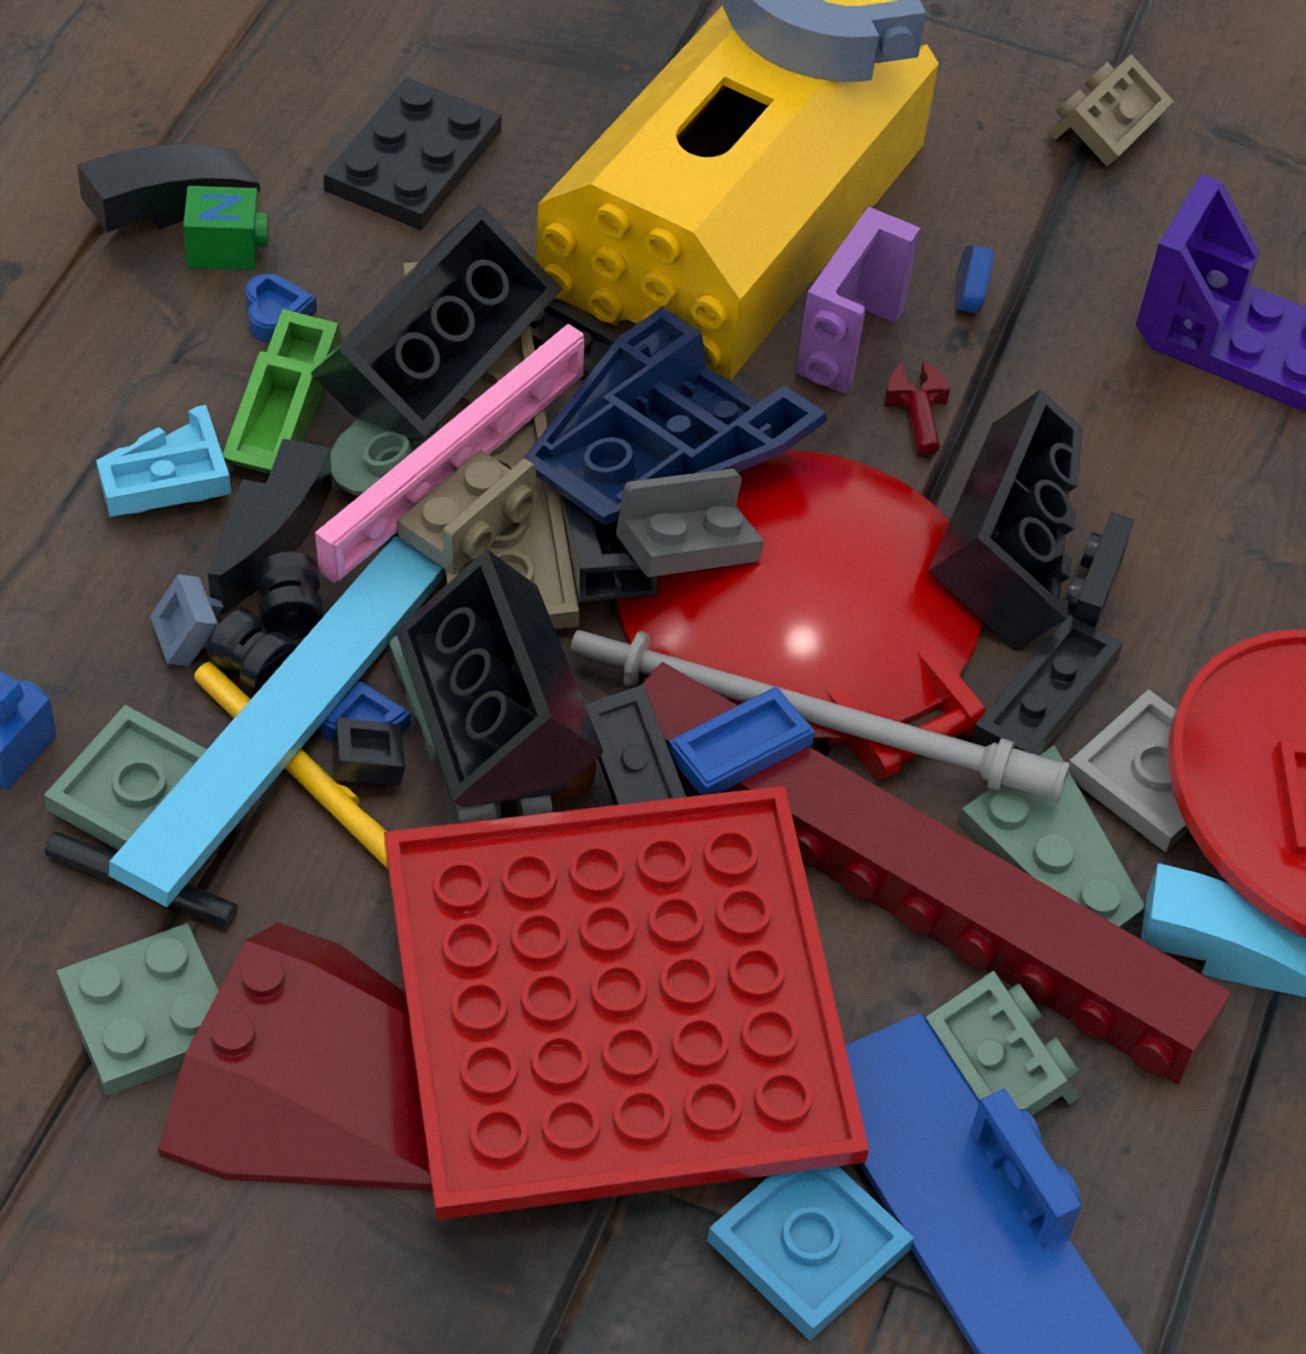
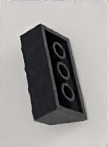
M480 203L446 233L322 360L311 374L353 417L421 441L562 289Z
M486 549L396 630L452 801L459 806L466 807L556 794L604 753L538 586Z

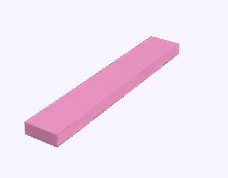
M567 324L316 531L319 573L334 584L340 581L398 532V519L478 451L482 450L490 455L583 376L584 334Z

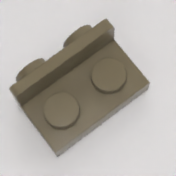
M1131 54L1115 69L1108 61L1084 83L1090 92L1085 95L1079 88L1056 110L1062 119L1048 133L1056 140L1071 127L1097 157L1108 166L1174 101Z
M478 451L397 520L398 537L454 575L471 559H476L486 549L489 550L494 539L513 522L519 523L531 513L537 500L536 465L524 458L512 469H509L484 451Z

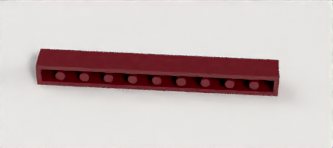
M661 662L643 683L667 747L671 739L738 706L664 662ZM810 747L720 792L726 793L785 786L804 866L814 867L842 884L844 889L852 896L860 900H869L898 917L900 922L909 930L918 934H926L955 951L958 957L966 964L974 968L985 969L990 973L994 971L1000 979L1012 986L1020 983L1033 1003L1044 1004L1071 1020L1085 1035L1096 1039H1103L1131 1056L1144 1070L1153 1074L1163 1075L1178 1085L1217 1027L1232 993ZM674 763L686 797L700 796Z

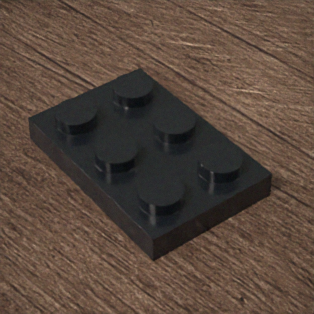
M405 77L324 173V191L422 230L501 132L502 114Z

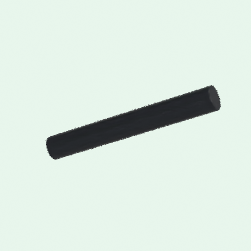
M55 831L50 836L45 848V855L47 857L139 893L109 876V861L115 854L58 831ZM186 884L169 904V906L225 929L232 925L238 910V904L189 884Z

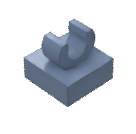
M177 574L150 615L167 664L190 666L202 647L208 649L210 639L220 625L217 623L216 618L224 607L222 601L207 597L200 577Z

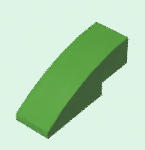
M282 309L267 352L260 351L223 451L225 463L270 474L282 439L303 441L326 392V389L315 379L311 372L343 340L338 323Z

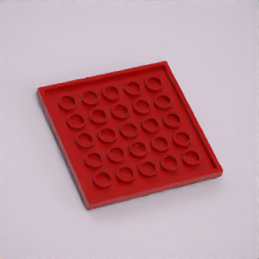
M785 786L384 832L386 861L436 1220L866 1162L869 1147Z

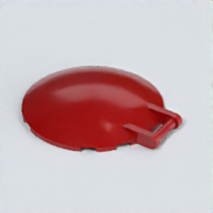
M787 450L777 457L739 472L738 474L741 476L742 481L736 506L764 540L760 562L658 576L657 596L617 599V615L623 634L630 645L634 641L636 634L643 631L650 635L651 651L905 724H910L941 708L945 714L919 726V728L953 738L960 734L967 737L972 736L975 724L986 712L981 701L960 677L972 654L974 655L982 620L928 572L950 522L949 519L933 503L904 482L877 468L852 459L813 451ZM729 700V701L735 703L736 705L742 704V703H739V702H736V701ZM808 723L815 731L813 739L827 738L829 746L847 744L871 775L879 781L898 773L902 763L918 756V754Z

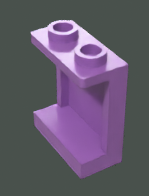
M868 206L807 292L795 370L796 374L842 394H846L853 384L865 311L895 324L905 311L921 230L920 227Z

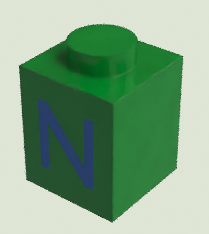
M188 186L183 224L187 268L256 270L258 247H268L269 213L258 212L257 188Z

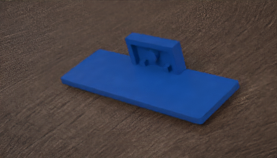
M922 1014L913 1015L845 1045L869 1147L866 1162L858 1164L888 1213L914 1237L911 1247L912 1252L974 1353L1143 1354L1069 1239L1082 1207L1079 1190L1070 1173L1063 1167H1056L1043 1147L1040 1130L1032 1115L1025 1109H1018L1005 1088L979 1101L928 1020Z

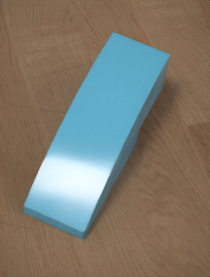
M1160 863L1157 864L1146 896L1142 941L1162 952L1202 960L1201 975L1306 997L1305 937L1284 927L1261 912L1227 882L1200 873Z

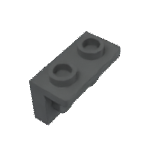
M735 469L630 481L624 486L616 536L647 577L760 562L764 540L736 506L742 478Z

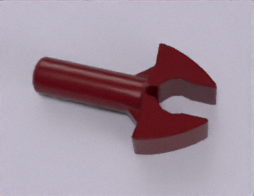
M901 361L889 378L884 406H904L908 409L917 452L922 456H932L940 449L932 405H947L951 388L944 376L927 361H923L920 373L922 387L921 390H917L915 385L908 382L905 378L904 362Z

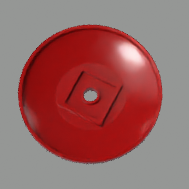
M1306 629L1270 632L1245 639L1213 657L1197 673L1184 692L1173 716L1168 740V768L1173 793L1180 813L1192 837L1210 863L1240 895L1261 912L1306 938Z

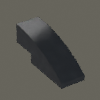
M169 144L146 146L111 153L77 164L81 198L107 233L148 217L152 218L160 230L184 221L188 186L257 188V192L260 191L259 181L233 149L211 145Z
M282 439L267 484L242 479L208 571L210 597L222 601L224 606L219 614L224 615L258 590L256 570L260 562L268 556L279 552H295L301 546L319 518L332 489L331 447Z

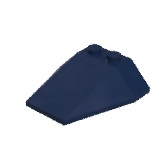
M661 307L616 339L524 458L536 465L537 478L605 526L618 520L624 486L630 481L725 469H735L739 473L785 453L827 421L825 411L785 385L759 402L707 368L702 332Z

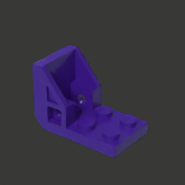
M1201 173L1159 242L1136 326L1153 350L1306 412V307L1249 285L1260 252L1223 182Z

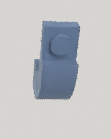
M723 0V8L733 29L753 51L771 63L800 75L828 81L872 80L875 63L917 58L919 56L926 18V11L920 0H899L862 6L837 5L823 0Z

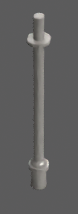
M582 630L575 632L571 643V654L624 669L623 684L630 688L636 687L643 675L650 676L661 662L666 663L724 698L739 703H744L775 687L651 651L650 635L643 631L636 634L631 645ZM778 687L808 723L977 771L983 780L988 781L987 788L1000 792L1003 786L1049 798L1056 803H1059L1062 797L1070 763L1058 762L1015 749L1014 741L1001 738L999 744L992 743L985 747Z

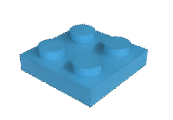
M839 1166L770 1175L709 1228L707 1241L811 1341L911 1250L914 1237Z

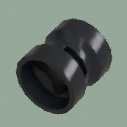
M293 551L279 552L268 556L260 562L256 570L258 593L263 597L259 604L260 618L265 622V630L269 633L280 632L290 640L304 638L323 618L322 600L317 594L320 588L318 564L312 557Z
M238 609L228 615L217 627L210 639L207 653L208 658L225 672H238L241 682L254 693H257L296 649L297 645L280 632L269 633L265 630V622L250 610Z

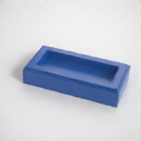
M775 686L671 739L668 744V750L675 765L699 795L717 794L809 747L813 743L815 731L781 690Z

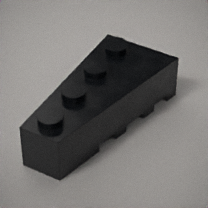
M1041 389L992 423L928 570L946 589L954 594L1015 651L1066 620L1068 601L1061 597V585L1071 575L1072 558L1066 555L1064 550L1066 535L1073 531L1075 526L1076 511L1071 509L1069 492L1078 487L1083 428Z

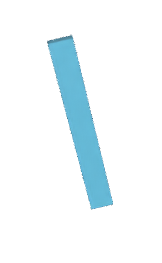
M394 535L109 861V876L159 904L168 907L388 646L389 641L397 635L396 630L415 614L445 578V569L403 539Z

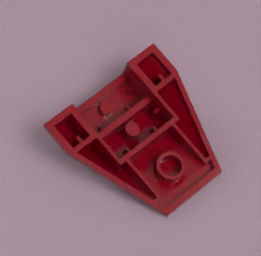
M277 922L247 939L185 1053L160 1140L159 1156L224 1180L432 1191L405 992L342 945Z

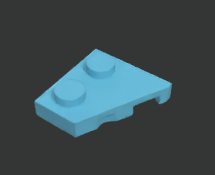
M206 405L197 406L189 410L190 423L166 435L165 431L158 427L139 437L133 445L118 448L96 460L99 481L109 517L129 513L137 514L150 509L187 502H201L209 498L231 494L229 472Z

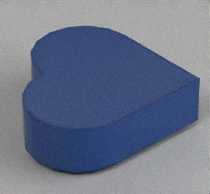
M977 245L964 248L956 276L957 293L955 309L957 311L976 314L981 310L995 255L993 249Z
M275 274L257 275L246 284L245 298L248 309L249 330L260 341H271L282 309L312 316L317 312L315 296Z

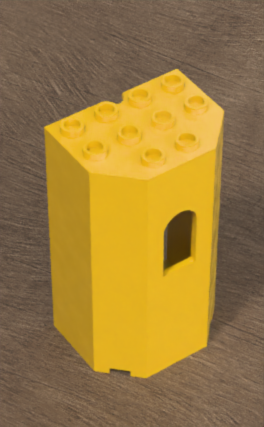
M899 0L823 1L844 6H862ZM722 5L538 203L535 261L562 289L555 298L561 299L614 326H617L621 320H629L638 324L663 307L702 332L707 368L727 381H731L836 253L868 206L874 207L923 147L939 62L928 45L925 44L920 46L917 58L875 63L872 80L840 82L811 78L781 68L753 51L735 32ZM727 88L768 106L735 145L723 155L716 157L696 156L685 151L678 143Z

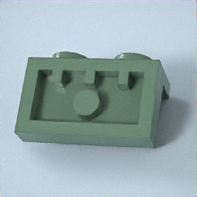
M992 971L926 1016L929 1024L979 1100L1005 1088L1018 1109H1025L1033 1116L1061 1096L1069 1105L1081 1098L1069 1080L1080 1072L1056 1037L1045 1044L1032 1024L1043 1016L1020 983L1008 990L997 974Z

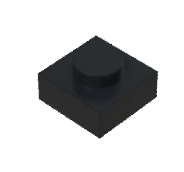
M337 718L333 733L335 780L357 782L366 785L400 786L405 769L401 724Z

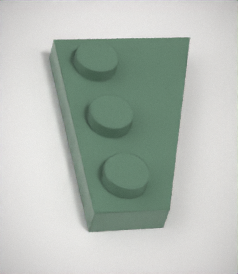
M1055 745L1040 755L1051 760L1064 762ZM1070 772L1068 773L1059 803L1053 802L1049 798L1003 786L1000 792L989 789L961 809L958 824L984 849L1125 931H1128L1141 921L1145 905Z

